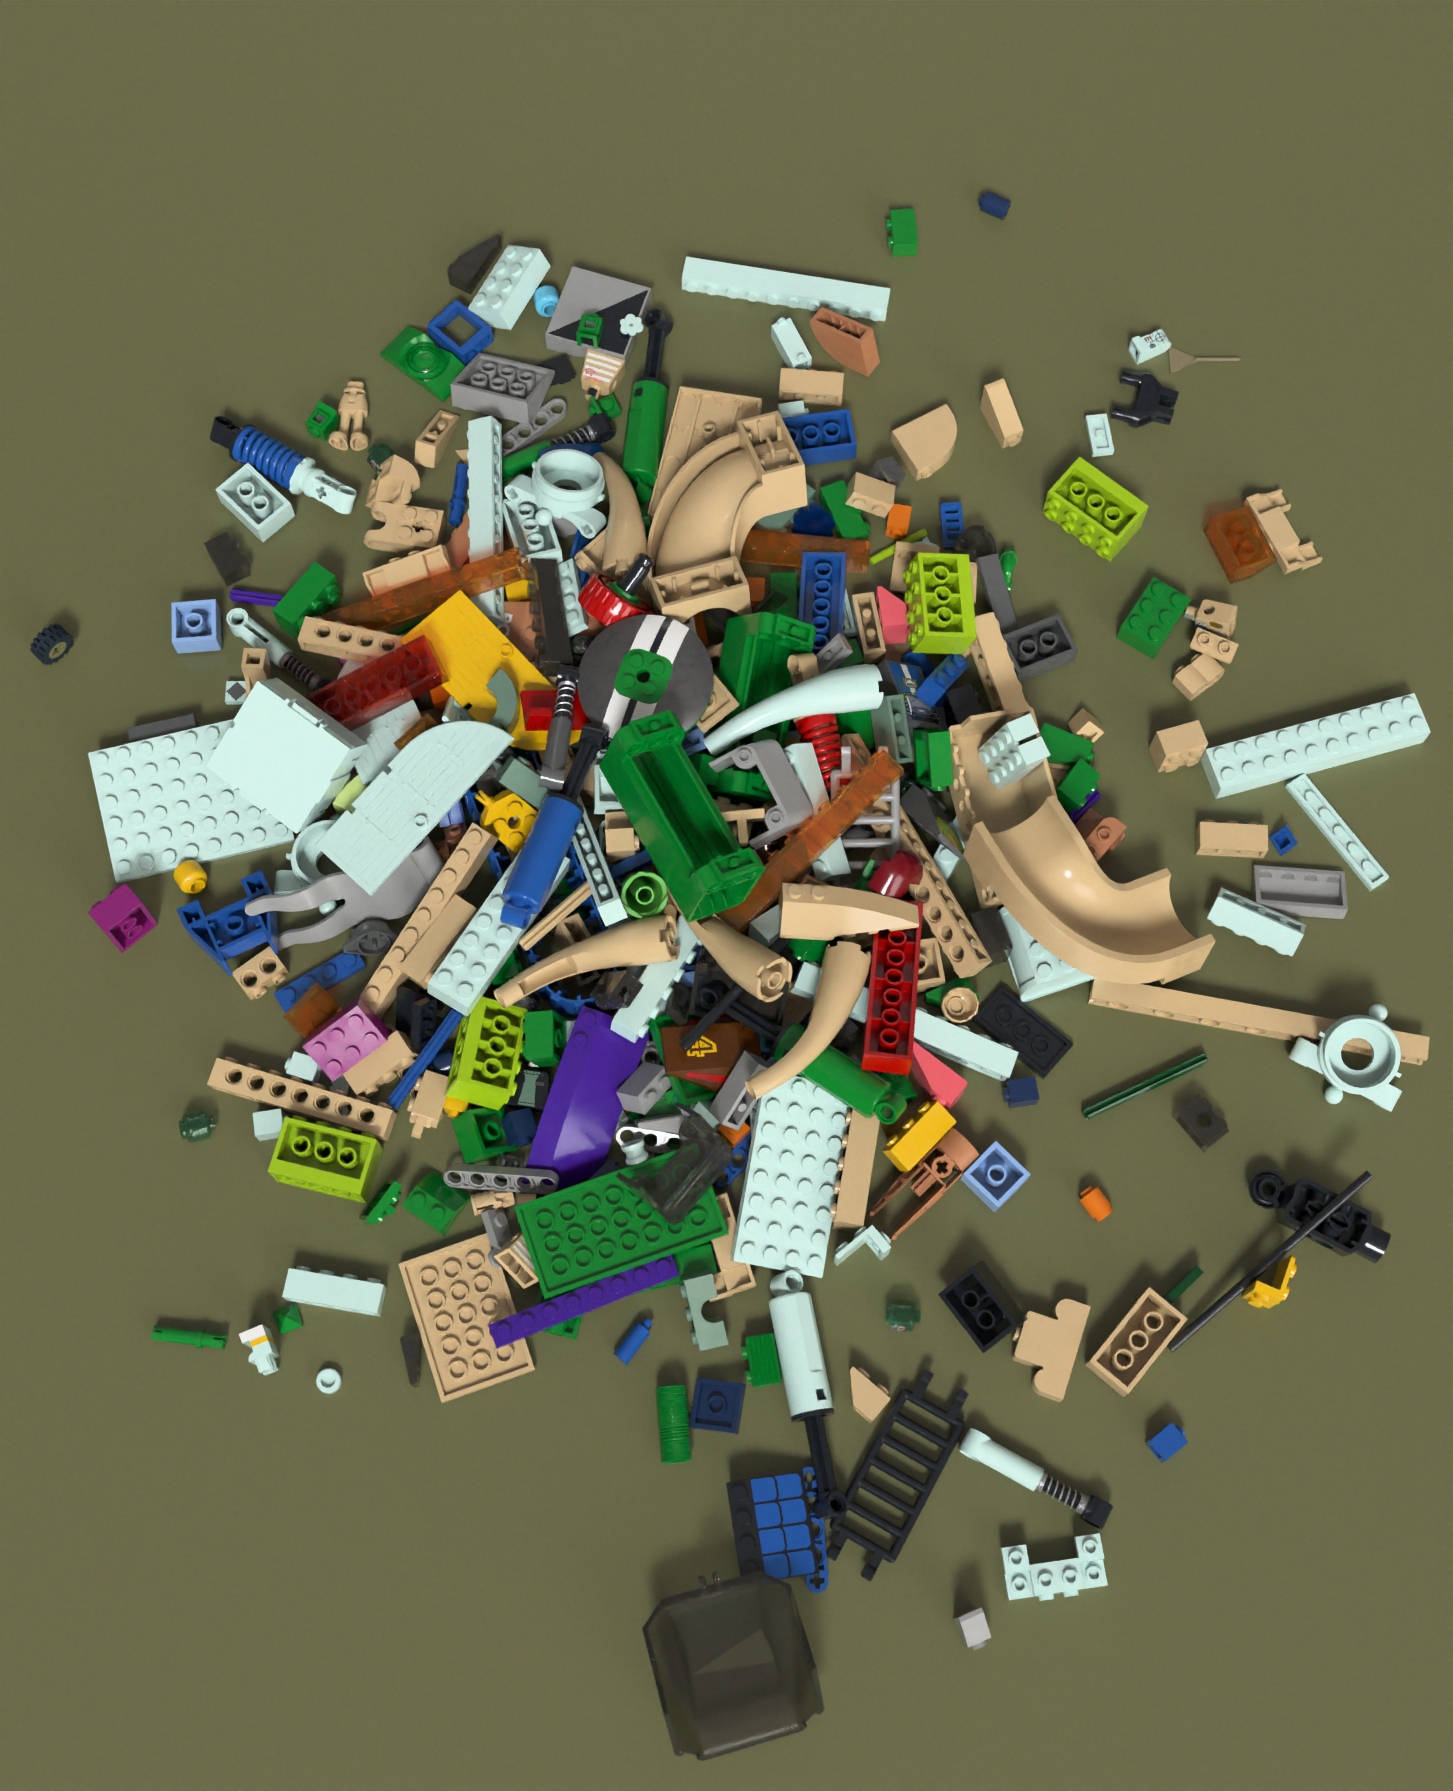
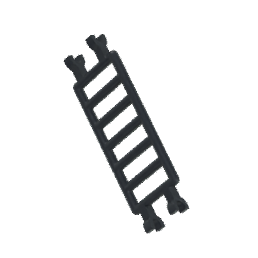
M926 1369L913 1392L907 1388L900 1390L845 1493L848 1501L847 1511L850 1510L896 1537L890 1551L842 1524L841 1522L847 1511L844 1515L832 1518L829 1524L830 1528L837 1532L838 1535L827 1557L836 1561L847 1539L872 1552L873 1555L861 1576L869 1582L872 1581L882 1559L889 1563L896 1561L966 1426L965 1422L959 1419L957 1415L969 1394L960 1389L948 1412L922 1398L934 1376L933 1373ZM905 1401H910L954 1426L948 1439L941 1437L901 1414L900 1411ZM894 1422L941 1447L942 1451L937 1461L935 1462L888 1435ZM883 1443L931 1470L925 1484L878 1458L877 1454ZM871 1466L876 1467L919 1492L914 1505L906 1503L866 1480L865 1477ZM859 1488L864 1489L907 1514L908 1516L902 1528L854 1502L853 1500Z

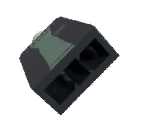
M528 1061L527 1069L520 1068L519 1073L515 1074L514 1082H517L516 1092L514 1096H510L508 1103L504 1105L506 1109L521 1110L530 1108L532 1113L542 1114L550 1092L549 1073L542 1072L541 1067Z

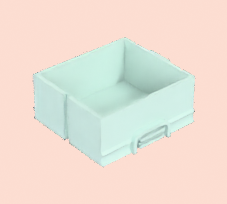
M279 678L256 682L233 720L235 725L228 728L205 767L233 786L231 790H241L239 794L261 811L267 810L266 816L272 815L297 834L299 831L302 832L308 826L320 821L325 813L324 809L328 808L333 798L338 796L349 779L350 771L357 762V757H360L367 746V743Z

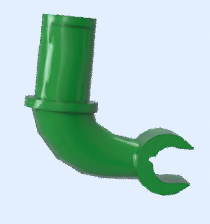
M1005 546L1002 549L1000 562L1010 595L1011 577L1014 565L1017 563V555L1013 547L1009 549L1008 546Z

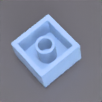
M216 599L171 603L172 644L178 654L222 650L221 610Z
M995 1141L964 1172L960 1180L995 1213L1027 1181L1031 1174Z

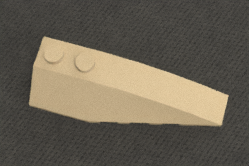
M782 883L778 900L780 938L833 940L836 936L846 935V938L855 937L857 933L868 932V934H876L878 930L888 929L889 931L919 927L918 906L895 898L835 886Z

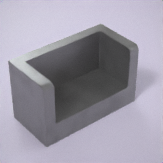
M893 456L877 460L867 476L895 485L896 492L906 474Z

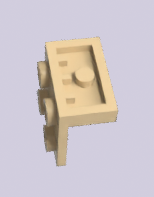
M896 541L889 591L905 594L907 589L906 583L903 582V572L909 566L910 561L914 559L918 552L939 553L940 547Z

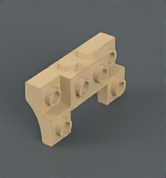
M1282 489L1266 494L1257 493L1247 497L1244 506L1254 521L1252 524L1253 533L1261 540L1264 552L1267 555L1269 554L1272 561L1277 560L1284 574L1299 568L1304 570L1321 563L1322 557L1317 555L1312 541L1298 546L1300 540L1284 515V512L1290 510L1291 505L1287 504L1282 496Z
M438 545L422 552L420 550L408 553V557L390 559L388 564L363 573L365 584L375 601L379 616L381 617L402 610L398 593L428 582H434L439 596L461 589L456 570L451 567L446 546Z
M727 1193L716 1196L729 1235L711 1241L720 1272L713 1275L718 1297L709 1299L710 1303L733 1296L734 1293L756 1287L750 1264L730 1261L737 1222Z

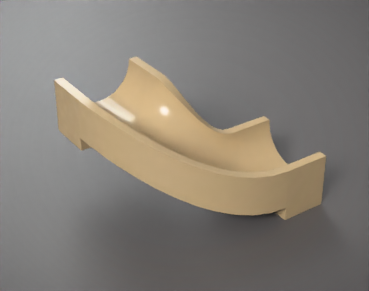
M779 411L736 421L737 432L711 442L694 454L668 485L654 514L647 543V555L655 563L647 574L655 615L668 617L683 624L696 613L711 608L730 609L739 616L752 614L749 584L739 564L742 548L750 529L760 518L808 505L805 464Z
M1055 795L1047 797L1042 806L1027 820L1006 831L989 833L982 821L973 825L963 856L985 891L992 889L1008 912L1038 943L1066 964L1085 974L1120 984H1142L1157 980L1161 984H1165L1201 969L1216 942L1212 934L1199 939L1192 936L1179 921L1170 898L1169 883L1171 873L1167 868L1124 884H1119L1109 879L1097 864L1079 831Z

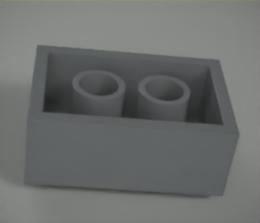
M1059 614L1002 636L1007 643V651L1014 663V670L1020 683L1074 662L1078 652Z

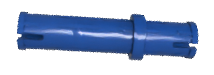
M458 464L456 466L452 499L449 501L450 515L448 523L451 526L461 525L463 511L466 508L465 495L468 483L467 470L469 469V466L467 467L466 464Z

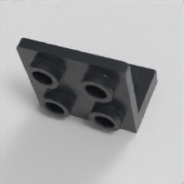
M401 986L397 988L395 1029L411 1036V1047L420 1049L427 1045L436 1032L437 998Z

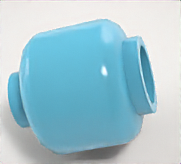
M542 286L534 292L533 302L539 315L552 317L560 296L554 287Z

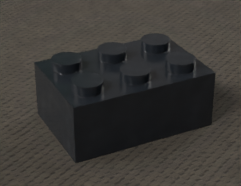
M983 1260L969 1268L938 1294L983 1353L995 1346L1028 1319Z

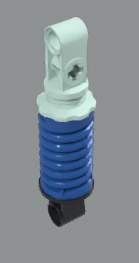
M216 416L214 418L209 438L211 441L229 449V456L232 460L242 464L249 463L259 474L285 487L292 494L298 495L303 491L306 496L316 498L339 513H351L357 494L356 490L328 476L322 469H316V462L313 458L305 457L303 454L291 449V447L284 445V443L278 442L277 439L264 434V432L256 429L250 423L241 427L229 418L223 416Z

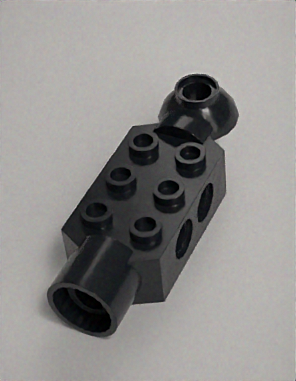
M1261 1170L1254 1174L1248 1187L1249 1195L1255 1204L1265 1209H1276L1278 1223L1295 1232L1338 1195L1306 1177L1288 1186L1284 1178L1272 1170ZM1263 1184H1267L1270 1187V1196L1263 1193ZM1347 1200L1310 1232L1306 1238L1342 1257L1356 1253L1376 1263L1384 1254L1391 1235L1372 1224L1370 1211Z

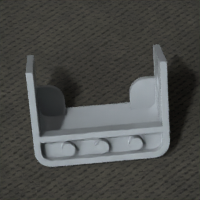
M767 739L743 745L709 763L716 773L733 764H736L741 769H749L755 765L758 766L777 805L769 809L765 815V823L769 830L749 840L750 845L754 849L761 848L812 819L814 814L813 807L782 747L777 741Z

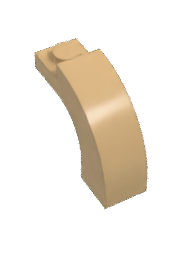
M244 648L241 669L245 678V700L257 681L271 679L270 660L266 649Z

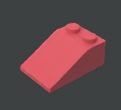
M914 1041L911 1068L929 1102L939 1101L949 1112L963 1095L968 1082Z

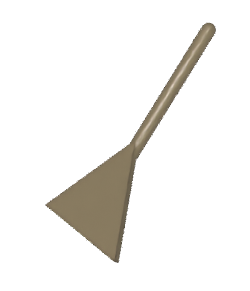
M1173 347L1168 349L1170 374L1198 361H1240L1239 357H1194Z

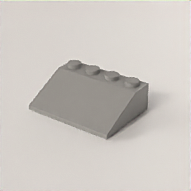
M479 352L450 384L452 406L529 425L539 412L555 375V370Z

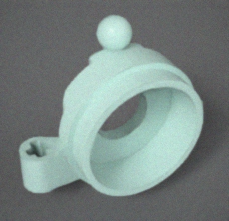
M557 449L547 452L537 462L534 461L532 463V468L534 469L532 478L520 474L504 489L506 497L512 502L530 501L536 504L540 510L537 511L535 518L536 522L541 526L549 525L553 518L560 519L563 517L571 521L584 537L593 538L606 525L605 516L600 511L592 508V506L605 499V495H603L605 487L603 469L596 459L584 452L572 449ZM558 486H571L577 490L561 489Z
M340 814L332 815L329 820L316 822L299 834L293 845L292 853H286V859L291 860L292 870H279L276 872L274 895L298 891L325 876L317 869L318 860L324 853L315 844L341 816ZM342 898L334 899L319 906V911L324 916H329L337 909L335 900Z
M1380 1003L1370 1007L1369 1016H1344L1331 1024L1324 1033L1320 1031L1318 1035L1322 1038L1319 1047L1298 1037L1288 1056L1289 1059L1304 1067H1309L1325 1077L1332 1085L1324 1093L1326 1101L1330 1104H1338L1343 1098L1342 1091L1352 1094H1360L1371 1100L1372 1103L1391 1112L1402 1093L1401 1090L1388 1084L1394 1076L1400 1078L1402 1075L1397 1072L1400 1065L1401 1052L1395 1034L1382 1022L1387 1017L1388 1012L1387 1008ZM1352 1038L1364 1039L1372 1048L1373 1056L1371 1062L1361 1070L1348 1068L1341 1058L1343 1045Z

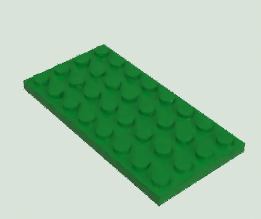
M697 1143L514 1207L545 1300L729 1235Z

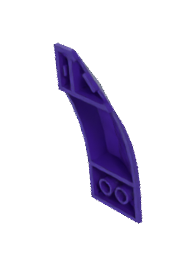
M583 1005L556 1072L526 1168L554 1171L560 1179L555 1192L580 1183L582 1180L594 1175L604 1165L623 1109L616 1091L637 1070L650 1036L649 1033H646L643 1038L639 1037L633 1043L611 1030V1023L614 1017ZM523 1177L522 1183L529 1184L530 1180ZM542 1179L545 1185H554L550 1179ZM537 1194V1198H540V1197H543V1196H546V1195H549V1194Z

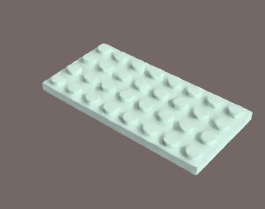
M794 1076L783 1085L758 1099L730 1261L782 1271L795 1270L802 1275L822 1278L832 1217H830L832 1203H835L836 1194H834L836 1180H839L840 1175L838 1164L840 1156L843 1157L844 1148L841 1147L843 1134L847 1133L848 1127L845 1124L847 1110L850 1111L851 1108L805 1078Z

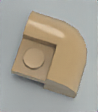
M394 454L380 465L382 470L377 479L371 480L365 506L371 508L375 501L407 505L412 497V492L420 487V478L414 466L407 460Z

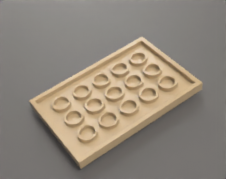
M487 1233L399 1263L442 1403L535 1370L525 1338L497 1349L488 1327L489 1324L517 1314L502 1266L496 1268L488 1260V1253L492 1248Z

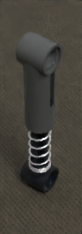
M559 664L556 680L558 697L556 698L553 718L549 722L539 787L562 791L572 731V722L569 719L572 715L570 709L573 708L571 704L574 701L573 695L578 690L579 667Z

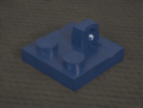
M697 1378L689 1427L738 1434L746 1385L743 1383Z

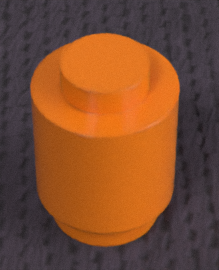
M1089 1186L1080 1193L1082 1198L1079 1201L1092 1219L1095 1218L1100 1222L1113 1212L1110 1207L1112 1204L1099 1187L1094 1189L1092 1186Z

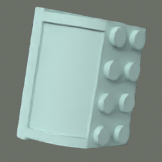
M1005 906L996 912L995 921L1023 1003L1096 979L1066 964L1049 952L1015 920Z

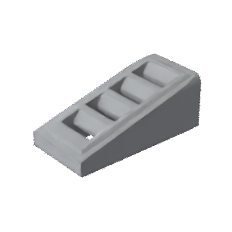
M680 1112L634 1120L635 1126L640 1129L687 1134L685 1116Z

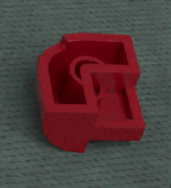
M897 849V855L889 862L886 859L883 861L867 886L880 895L899 900L908 892L909 884L919 885L923 877V866L920 858L912 850Z

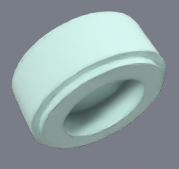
M332 1368L321 1370L316 1378L317 1387L326 1394L336 1392L342 1383L341 1375Z

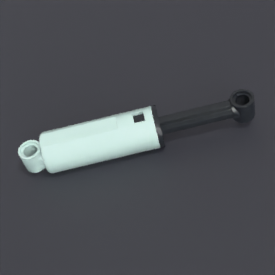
M788 1270L771 1279L770 1289L775 1298L769 1300V1309L791 1421H804L818 1489L813 1509L820 1519L827 1520L844 1515L848 1508L846 1496L837 1490L823 1417L831 1416L835 1412L811 1294L800 1292L803 1288L802 1276L795 1270Z

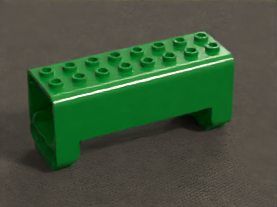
M758 612L727 619L717 678L736 699L739 706L710 728L709 735L749 707L793 686L787 667V660L790 655L810 653L813 650L816 635L815 626L781 614ZM790 719L762 728L777 733L776 741L782 749L785 748ZM740 740L716 756L712 755L707 748L704 749L703 754L719 758L738 748ZM736 764L719 772L716 786L707 785L709 794L715 800H717L718 796L730 799L732 804L739 805V803L752 805L753 809H761L763 804L768 802L777 804L761 773L735 771Z
M666 710L630 721L627 726L619 729L615 733L599 768L686 921L694 922L744 902L765 871V866L754 849L749 847L742 850L681 746V742L686 735L683 726L674 712ZM651 751V752H649V753H647V754H643V755H640V756H637V757L632 758L633 756H636V755H639V754H642V753Z

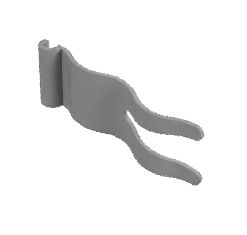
M426 836L423 839V844L415 848L372 896L342 871L324 876L298 891L256 898L245 905V913L249 916H255L268 911H304L319 907L337 898L344 899L346 901L344 905L320 922L304 928L287 930L278 935L279 951L294 944L320 942L335 937L348 928L364 921L391 920L413 912L417 909L445 866V863L430 838Z

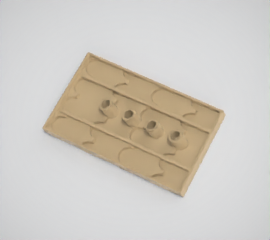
M680 386L658 470V478L655 481L647 512L650 520H653L664 492L682 466L706 445L723 436L737 432L736 421L760 415L762 398Z

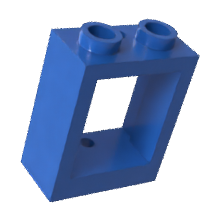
M458 300L447 305L444 311L439 316L431 319L427 325L429 337L445 351L452 353L465 366L494 341L492 328ZM458 315L478 331L461 347L441 332Z

